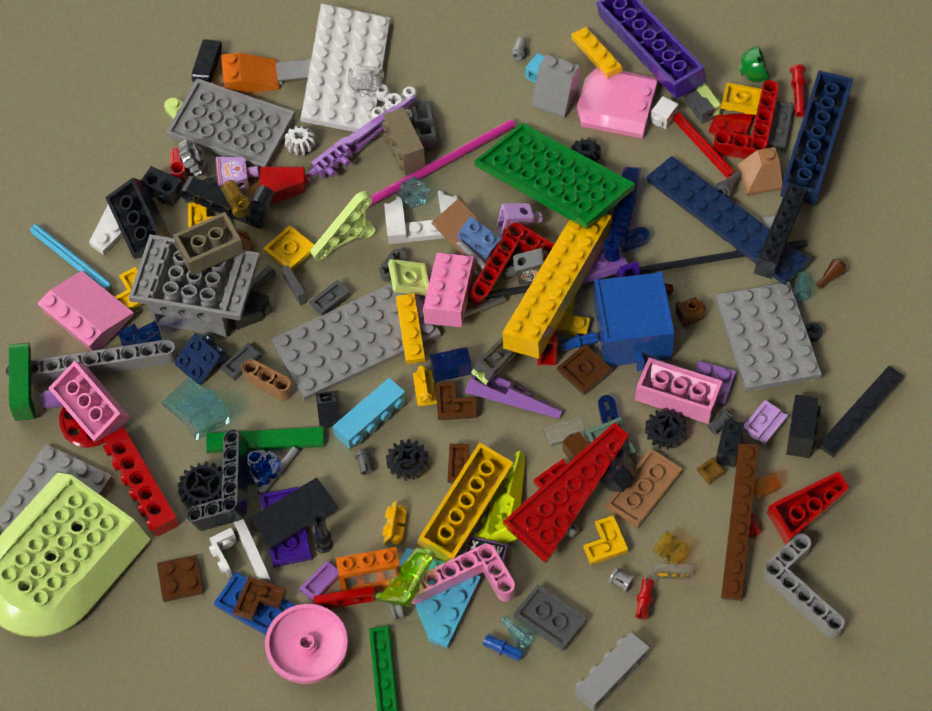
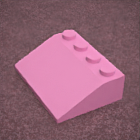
M83 271L52 288L37 303L46 315L90 351L101 350L134 315L129 308Z

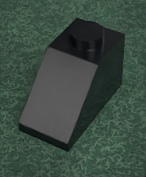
M250 290L241 321L232 319L234 329L238 330L262 321L271 310L268 295Z
M335 391L316 393L319 426L333 427L339 421Z
M624 449L618 453L601 479L602 483L611 492H624L635 478L636 463Z

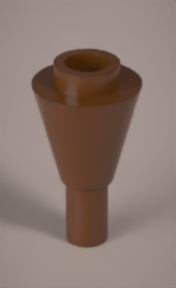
M832 259L823 277L816 283V286L822 289L828 282L846 273L844 262L840 259Z

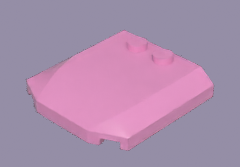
M598 68L594 69L585 78L577 104V113L580 118L581 127L643 139L659 80L656 77L626 71L607 79Z

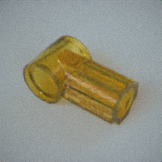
M235 180L226 181L221 185L220 189L232 208V214L237 218H244L248 214L250 201L247 196L243 195Z

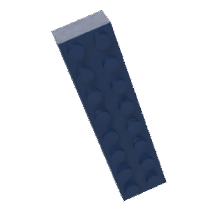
M818 70L782 183L780 197L784 196L790 183L807 189L803 203L816 206L850 98L853 78Z

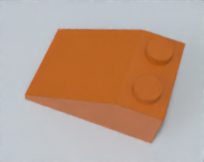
M244 53L221 55L225 88L241 94L279 90L276 59Z

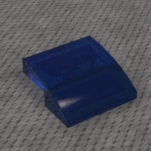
M156 321L139 329L134 323L117 332L122 346L162 340Z

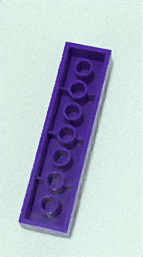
M599 0L596 2L599 17L676 99L707 81L704 66L640 0Z

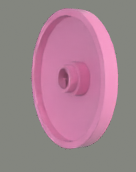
M301 604L286 609L273 620L266 634L265 649L270 665L281 677L294 683L312 684L329 678L341 667L348 650V638L342 621L331 610L315 604Z

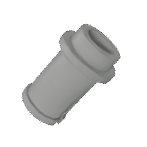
M518 37L516 39L515 46L511 50L513 59L521 60L524 57V49L527 44L525 38Z

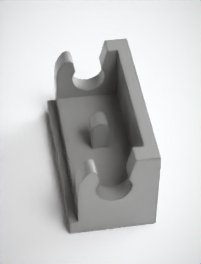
M311 59L276 63L279 85H282V81L308 78Z

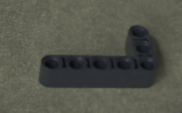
M193 176L187 177L180 191V195L188 201L220 214L226 212L228 217L260 229L263 228L271 212L274 195L272 189L260 185L253 199L250 200Z
M236 429L227 431L223 437L222 498L194 506L187 512V520L200 531L240 521L247 513L248 441Z

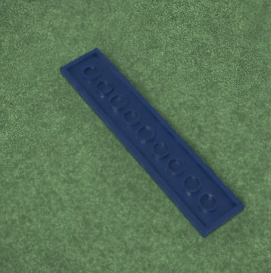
M673 156L669 157L647 175V182L755 264L757 263L758 256L770 230L768 227ZM787 242L773 277L780 283L786 284L809 265L810 259Z

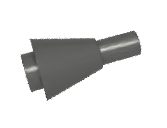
M736 171L732 176L718 182L715 188L726 197H730L736 181L742 176L741 172Z

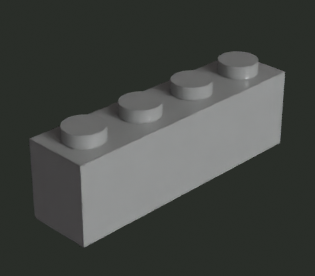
M632 632L627 636H622L616 644L617 647L613 651L609 650L604 655L603 661L591 668L589 676L586 679H580L576 684L575 697L591 711H596L649 656L650 647Z

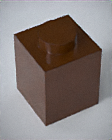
M580 432L574 435L570 434L563 441V452L571 461L589 444Z

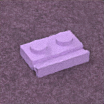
M764 400L745 423L743 432L755 440L761 441L766 446L788 419V414L782 413L780 409Z

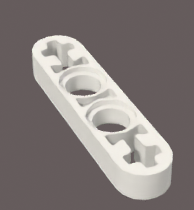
M244 519L233 522L258 580L271 582Z

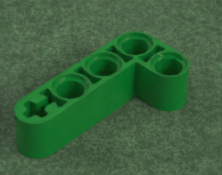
M29 342L9 344V406L15 421L35 419V406L32 400L31 347Z

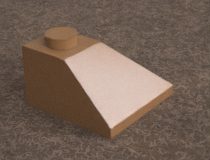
M775 147L757 150L738 164L747 196L781 190V168Z

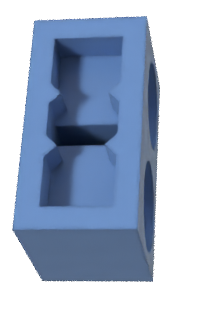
M472 216L462 226L456 238L463 240L485 260L501 239Z

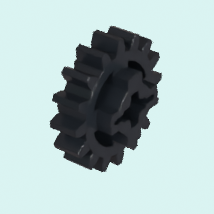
M663 408L662 413L656 410L655 416L650 414L649 420H646L645 433L647 434V440L652 439L653 446L659 444V449L666 446V449L669 450L670 445L677 448V442L682 444L683 438L687 436L688 425L685 424L686 419H680V412L676 415L673 414L674 409L667 412L666 408Z
M401 439L399 445L393 443L394 449H388L389 455H386L387 469H390L391 475L396 473L397 479L404 476V481H407L408 477L411 476L412 480H415L416 474L421 477V470H427L426 465L429 464L428 452L424 451V445L418 446L417 440L411 443V440L408 439L407 443H404Z

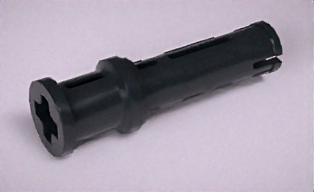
M317 513L312 518L315 528L313 535L315 548L320 553H327L333 547L331 533L327 530L324 514L321 513V517H319V513Z

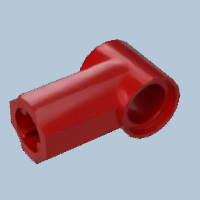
M175 147L170 151L169 170L171 175L182 179L184 185L188 177L187 168L182 164L183 161L179 155L181 151L178 147Z

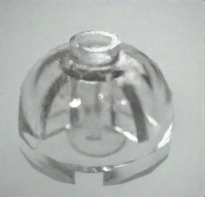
M354 66V70L349 68L348 83L350 88L354 92L359 93L361 97H369L370 94L378 92L382 87L384 72L381 69L377 72L374 71L375 67Z

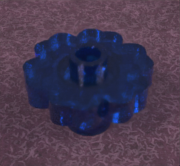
M255 450L249 453L247 457L249 485L256 483L258 487L270 484L271 479L278 477L281 471L279 466L280 460L273 451L266 453L265 450Z

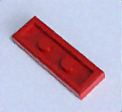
M374 586L313 596L315 605L327 609L376 601Z

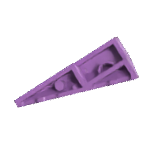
M472 374L464 392L558 419L563 411L549 405L548 401L544 399L542 401L533 397L534 393L497 374L486 385Z

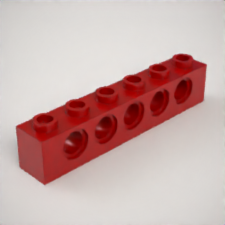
M123 427L103 437L105 445L102 447L106 455H111L113 458L111 463L115 471L120 470L122 475L119 477L123 485L129 486L130 490L128 493L133 502L137 500L139 513L142 517L146 516L148 519L146 524L150 532L154 531L157 537L178 527L179 524L175 514L125 428ZM155 511H160L159 514L153 515Z

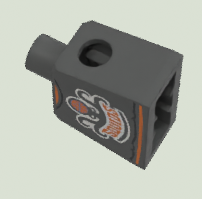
M542 248L514 255V265L504 267L505 277L516 276L520 285L531 284L545 262Z

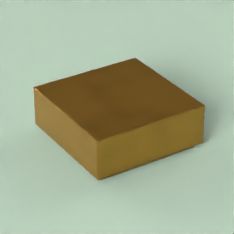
M713 457L697 467V472L709 485L725 475V471Z

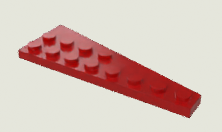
M614 422L503 521V525L544 563H547L622 449L629 434Z

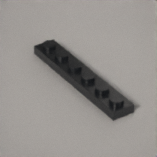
M888 366L820 441L818 447L835 458L904 380V375Z

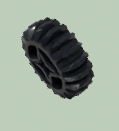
M206 461L204 465L198 462L197 467L190 465V471L184 469L185 476H180V482L177 486L181 502L185 503L188 509L222 498L221 466L217 467L214 462L209 466V463ZM196 480V483L190 489V486ZM219 485L218 490H217L214 494H212V492H213V491L217 488V486Z

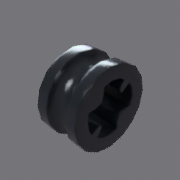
M817 323L806 325L805 328L810 342L818 341L821 338V326Z

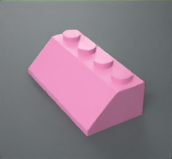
M648 358L636 387L635 401L660 409L666 408V411L669 412L671 409H674L676 414L680 412L682 416L709 424L723 381Z
M74 361L48 388L94 442L119 430L131 418L89 368L77 361Z

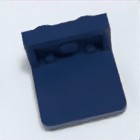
M194 333L175 360V365L197 385H201L218 362L225 363L231 358L227 354V350L221 345H217L214 342L215 339L207 333L205 335Z

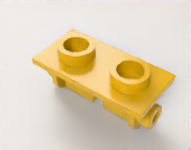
M419 366L417 372L413 373L417 405L420 407L437 404L432 370H428L425 366Z
M397 501L388 506L385 512L387 523L382 531V536H384L383 544H386L388 540H392L393 544H400V541L403 539L404 527L397 524H405L407 510L403 505L397 506Z

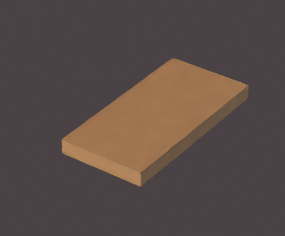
M459 199L431 223L462 255L466 254L456 245L459 241L456 236L462 226L471 216L484 225ZM502 246L504 250L509 251L506 246ZM492 253L489 255V257H488L486 260H485L483 257H481L479 254H477V255H478L485 263H487L488 260H489V258L491 257ZM493 260V263L496 265L498 261ZM474 263V268L481 273L482 269Z
M650 448L635 467L634 480L624 492H615L605 504V508L638 529L681 475L683 468Z

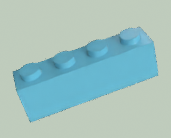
M388 378L333 425L334 436L349 449L358 446L365 436L373 433L380 423L387 421L395 410L401 409L406 402L405 391Z

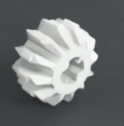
M304 125L301 128L295 126L294 130L289 129L288 133L285 134V146L290 154L295 152L296 156L299 153L305 156V152L311 153L312 148L315 147V135L311 132L310 128L305 129Z

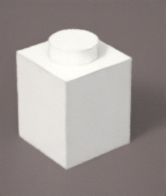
M662 96L651 111V122L658 127L667 129L673 121V116L677 114L678 104Z

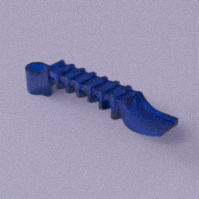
M625 166L623 169L622 177L635 183V189L618 202L615 208V215H613V222L609 231L610 235H608L603 243L604 257L608 262L618 261L621 258L623 248H625L630 219H632V212H634V205L636 203L635 198H637L641 168Z

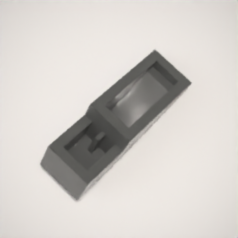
M429 100L411 103L416 133L423 148L437 147Z

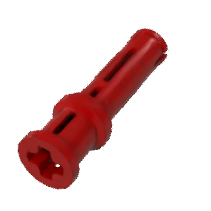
M799 64L790 67V73L792 74L790 84L794 90V114L797 117H804L806 111L804 91L807 84L804 76L806 67Z

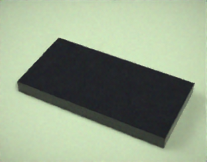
M316 477L250 517V521L270 550H273L314 525L312 518L315 514L319 513V517H321L322 513L327 517L339 508Z

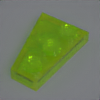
M416 548L400 567L401 572L395 579L391 578L387 582L388 587L383 593L379 592L375 599L382 603L410 606L435 557L432 550Z

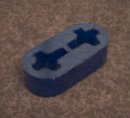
M637 227L620 233L616 237L617 248L619 251L626 252L646 245L649 242V230L645 227Z
M610 395L601 396L598 400L601 424L607 422L608 416L611 417V420L619 418L615 399ZM604 402H607V403H608V405H609V410H606V406L604 405Z

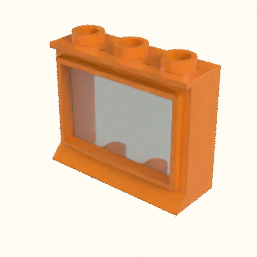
M396 547L336 558L341 591L374 586V592L378 593L403 588Z

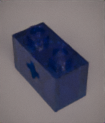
M467 347L430 355V366L434 382L472 375V364Z

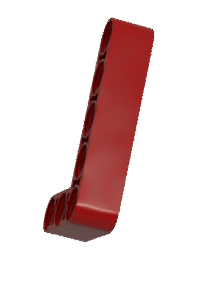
M767 80L763 83L752 136L725 131L715 134L713 148L719 155L746 159L756 152L757 149H767L779 89L776 81Z
M511 223L471 288L469 299L475 304H480L485 300L515 248L523 253L539 248L550 253L554 244L520 223ZM510 231L516 232L518 236L512 235ZM527 241H531L534 246L529 245ZM502 246H506L509 251L504 250ZM493 260L498 261L500 265H495ZM484 275H488L492 280L485 279ZM475 290L481 291L483 295H478Z

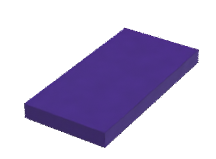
M298 487L259 494L262 510L295 491ZM307 529L270 550L273 568L313 560Z

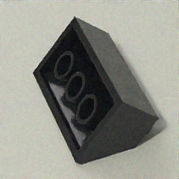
M133 177L105 197L133 259L142 258L150 234L171 238L145 181Z

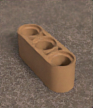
M253 359L245 360L242 363V373L247 383L279 400H288L292 396L291 381L286 376Z

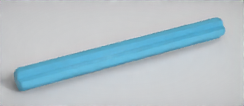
M34 224L30 228L31 233L79 272L83 271L106 291L112 288L110 281L38 224Z

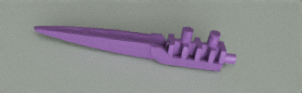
M412 96L369 121L350 136L340 139L311 162L313 169L307 172L309 177L312 179L318 174L324 179L326 177L325 173L335 177L337 172L333 168L338 169V163L341 162L346 167L349 166L351 161L348 158L351 159L353 157L352 154L359 152L361 147L383 131V114L403 107L406 109L416 97Z

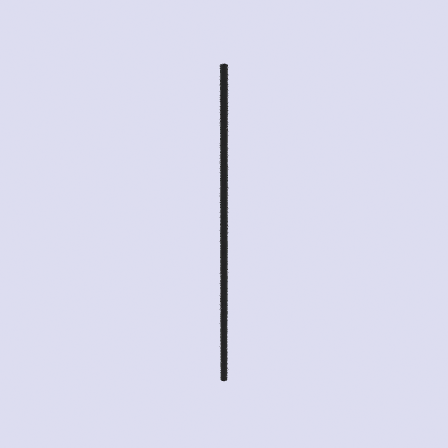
M805 239L788 242L794 248L807 247ZM737 250L640 266L639 271L640 274L746 256ZM612 274V275H609V276L600 278V279H598V280L611 279V278H617V277H616V274ZM530 285L490 291L485 300L498 298L503 295L523 294L527 292Z

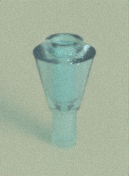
M506 616L500 620L508 629L518 648H525L530 645L533 636L532 632L517 624H513Z

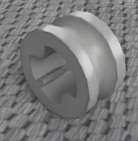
M399 600L395 604L389 603L393 620H396L397 617L404 618Z

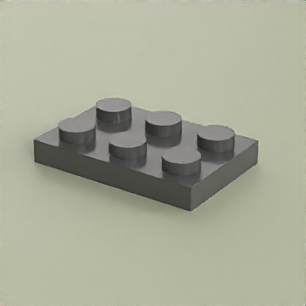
M538 584L513 614V618L561 651H564L587 622V617Z

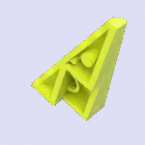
M521 450L515 453L516 460L506 480L503 481L490 502V512L487 518H482L481 523L483 526L480 532H476L474 537L502 544L517 539L503 525V521L521 506L526 455Z

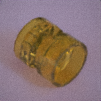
M666 531L657 541L653 552L661 558L667 557V562L678 568L688 557L691 546L682 540L677 541L675 535Z

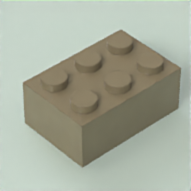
M404 107L383 114L384 122H382V127L385 132L383 133V138L386 143L390 144L389 149L392 157L397 159L396 164L399 171L402 170L404 175L408 176L425 166L424 148Z
M226 212L173 234L176 248L191 275L243 253L241 239Z

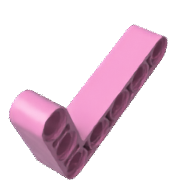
M484 544L410 579L405 584V595L409 603L417 604L483 572L499 600L508 602L515 596V583L495 548L490 544ZM487 554V555H490L491 557L488 558V559H486V558H483L482 556H484V555ZM467 563L473 564L472 567H465L464 565ZM493 571L501 572L499 575L492 574ZM448 572H454V573H455V575H453V576H448V575H446V574H447ZM430 581H436V582H437V583L434 584V585L428 584V582H430ZM504 587L510 588V590L507 592L502 591L501 589ZM413 589L419 590V592L415 594L410 593V591Z

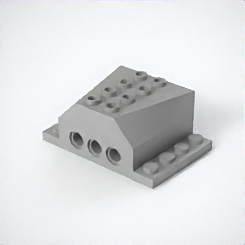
M150 234L129 295V301L147 304L154 325L227 337L228 319L241 321L260 254L243 250V253L191 275L176 248L174 238Z

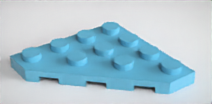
M407 547L399 564L400 571L405 582L445 562ZM448 572L446 575L453 576L455 573ZM476 575L415 604L430 642L448 649L481 581L480 576ZM436 581L428 582V584L434 585L437 583ZM417 589L410 591L412 594L419 592Z

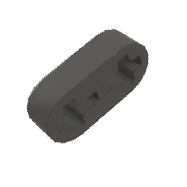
M393 250L380 266L379 272L383 281H391L390 272H388V262L390 259L395 260V258L400 256L401 259L397 260L406 261V253L403 250Z

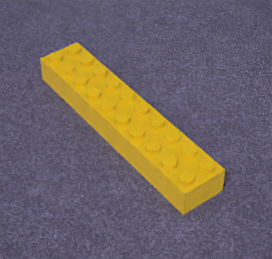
M604 214L588 229L569 219L503 330V349L540 358L584 282L585 276L589 273L591 266L596 261L598 254H600L612 233L611 215Z

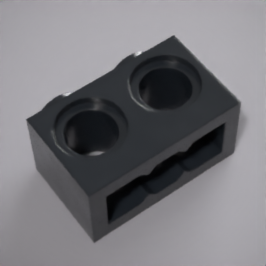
M153 166L148 169L141 179L145 181L152 197L158 199L163 204L167 203L173 206L180 197V191L183 187L182 179Z
M725 419L716 455V462L718 464L735 468L738 447L743 435V422Z

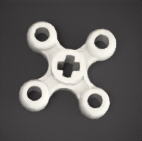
M378 85L375 89V95L379 101H384L385 105L383 107H375L372 110V119L412 96L416 97L413 101L415 102L417 99L416 89L411 86L406 87L403 93L399 95L396 93L390 94L389 88L386 85ZM405 109L411 123H413L412 111Z

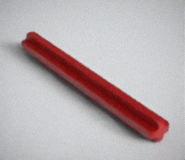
M680 112L673 116V121L726 178L734 174L732 167Z

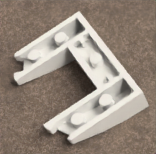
M438 191L440 213L457 200L456 195L451 197L444 195L442 191ZM401 195L397 196L396 200L389 204L384 203L389 244L445 238L431 224L433 220L405 223Z

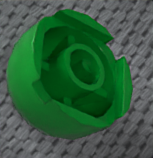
M756 46L747 50L741 57V65L738 66L741 76L745 75L749 81L756 83L770 79L760 47Z

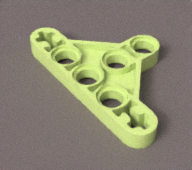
M361 191L354 196L312 247L310 252L316 261L325 259L333 249L356 238L366 239L375 233L376 229L371 221L366 220L365 211L372 203V198L367 191Z

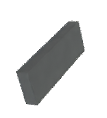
M776 101L767 148L775 147L776 150L785 151L794 104Z

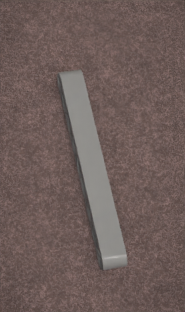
M159 340L31 360L32 385L55 382L74 361L86 365L94 375L171 364L175 362L177 352L171 340ZM9 365L5 368V374H6V377H7V379H8V382H9Z

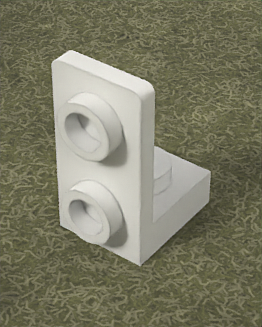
M229 528L209 538L211 542L209 550L213 557H218L220 561L217 563L222 574L226 572L228 578L232 577V573L221 550L229 549L237 543L232 528Z

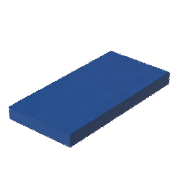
M235 572L213 604L216 608L266 635L273 620L286 609L296 605L286 599H283L280 609L260 603L253 621L235 616L233 610L247 581V577Z

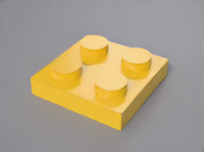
M726 82L721 109L756 115L762 89Z
M289 225L266 245L263 250L265 254L282 267L288 265L291 271H293L311 255L310 251L314 244Z

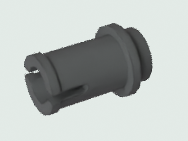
M721 411L719 416L709 423L707 427L713 434H716L723 428L725 419L732 420L733 418L728 411Z
M359 449L355 455V459L359 463L361 475H365V471L367 475L373 472L369 459L370 452L367 449Z

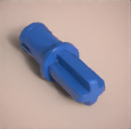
M596 332L581 336L576 334L574 337L561 339L560 345L562 352L574 348L580 349L584 344L597 343L599 339Z
M489 633L483 641V646L495 650L500 656L504 654L520 661L524 654L522 650L508 644L507 640L503 641Z

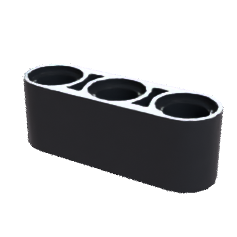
M202 40L192 70V82H195L196 79L209 83L212 82L222 52L221 41Z

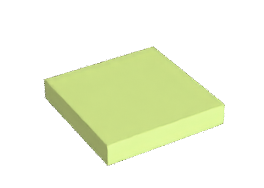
M389 260L388 266L394 292L427 295L429 280L425 263Z

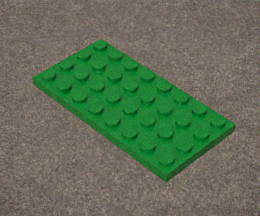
M523 122L474 160L477 168L586 229L635 189V183Z

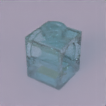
M414 176L402 181L398 196L413 209L427 201L430 189Z

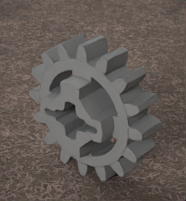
M187 138L180 142L178 149L181 151L179 155L184 167L188 168L191 173L198 177L206 174L208 167L205 164L207 160L204 157L203 150L200 147L198 148L195 143H192L191 139Z

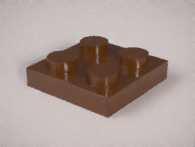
M584 344L557 367V371L585 395L612 372V368Z
M197 555L157 563L163 602L203 594Z

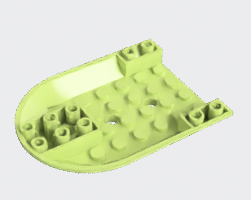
M57 473L0 535V626L12 633L28 637L50 636L69 629L91 610L151 539L133 518L73 475ZM75 524L83 526V529L79 532H75L71 528ZM53 553L57 557L54 561H47L45 559L46 555ZM20 588H22V589H27V588H29L27 591H20Z

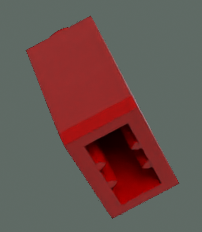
M261 167L259 186L264 185L272 189L274 193L272 204L304 193L305 185H309V174H305L304 167Z

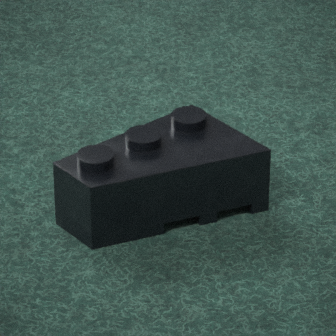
M795 394L786 455L810 458L811 451L815 452L817 440H814V434L818 433L819 423H816V417L820 418L821 406H818L819 398Z

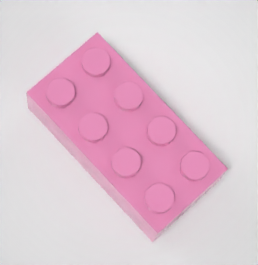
M436 253L423 307L425 324L462 327L475 272L474 256Z

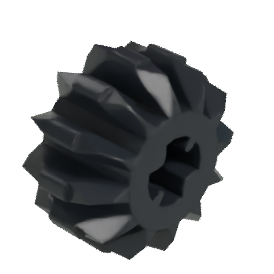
M582 137L580 141L575 140L574 145L571 147L572 150L596 163L601 158L600 145H597L596 140L591 141L590 137L587 140H584Z

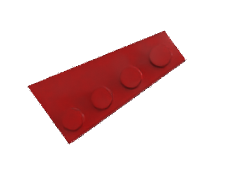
M840 471L770 504L766 513L786 545L846 495L849 486Z

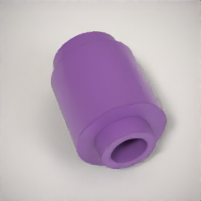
M44 390L43 393H39L42 408L63 407L50 390Z

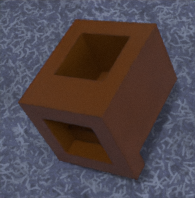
M697 297L681 303L680 301L676 302L675 313L683 327L704 319L706 306L703 300L699 301Z

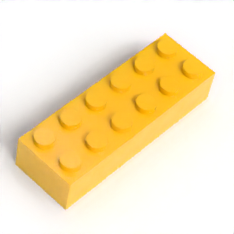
M479 442L421 533L416 546L445 563L456 558L507 477L514 462Z

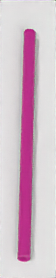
M512 119L373 194L370 196L372 203L369 207L516 127Z

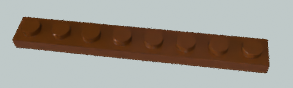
M739 443L721 599L742 601L759 450L758 445Z

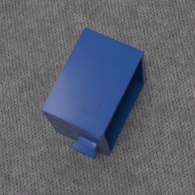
M662 271L659 273L611 279H595L593 306L603 361L609 366L636 363L637 371H643L644 362H647L648 358L655 360L672 359L674 329Z

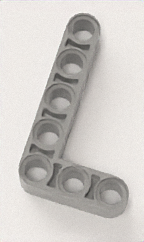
M798 534L767 562L764 580L827 637L836 639L843 632L845 624L843 617L791 572L808 556L811 547V539L805 534ZM797 545H803L805 548H799ZM788 557L792 561H785L783 558ZM775 570L778 574H771L769 571ZM788 583L791 584L793 587L788 588L784 584ZM805 597L808 601H802L799 598ZM819 610L823 612V615H818L814 611ZM830 624H836L839 628L834 629Z

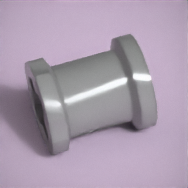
M616 567L610 575L608 583L616 584L627 593L633 585L635 577L628 576L621 572L620 568Z

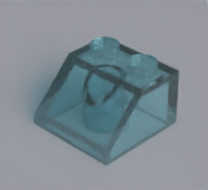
M211 389L176 407L195 440L228 424L231 418L223 401Z

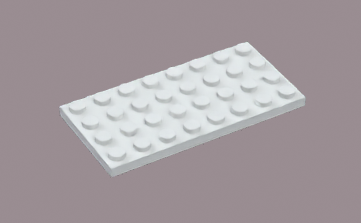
M321 4L301 122L355 132L373 120L371 112L377 104L375 89L380 84L390 21L389 17Z

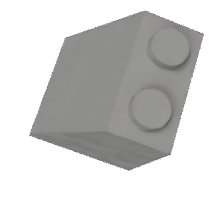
M546 54L538 69L532 107L565 118L579 92V65Z

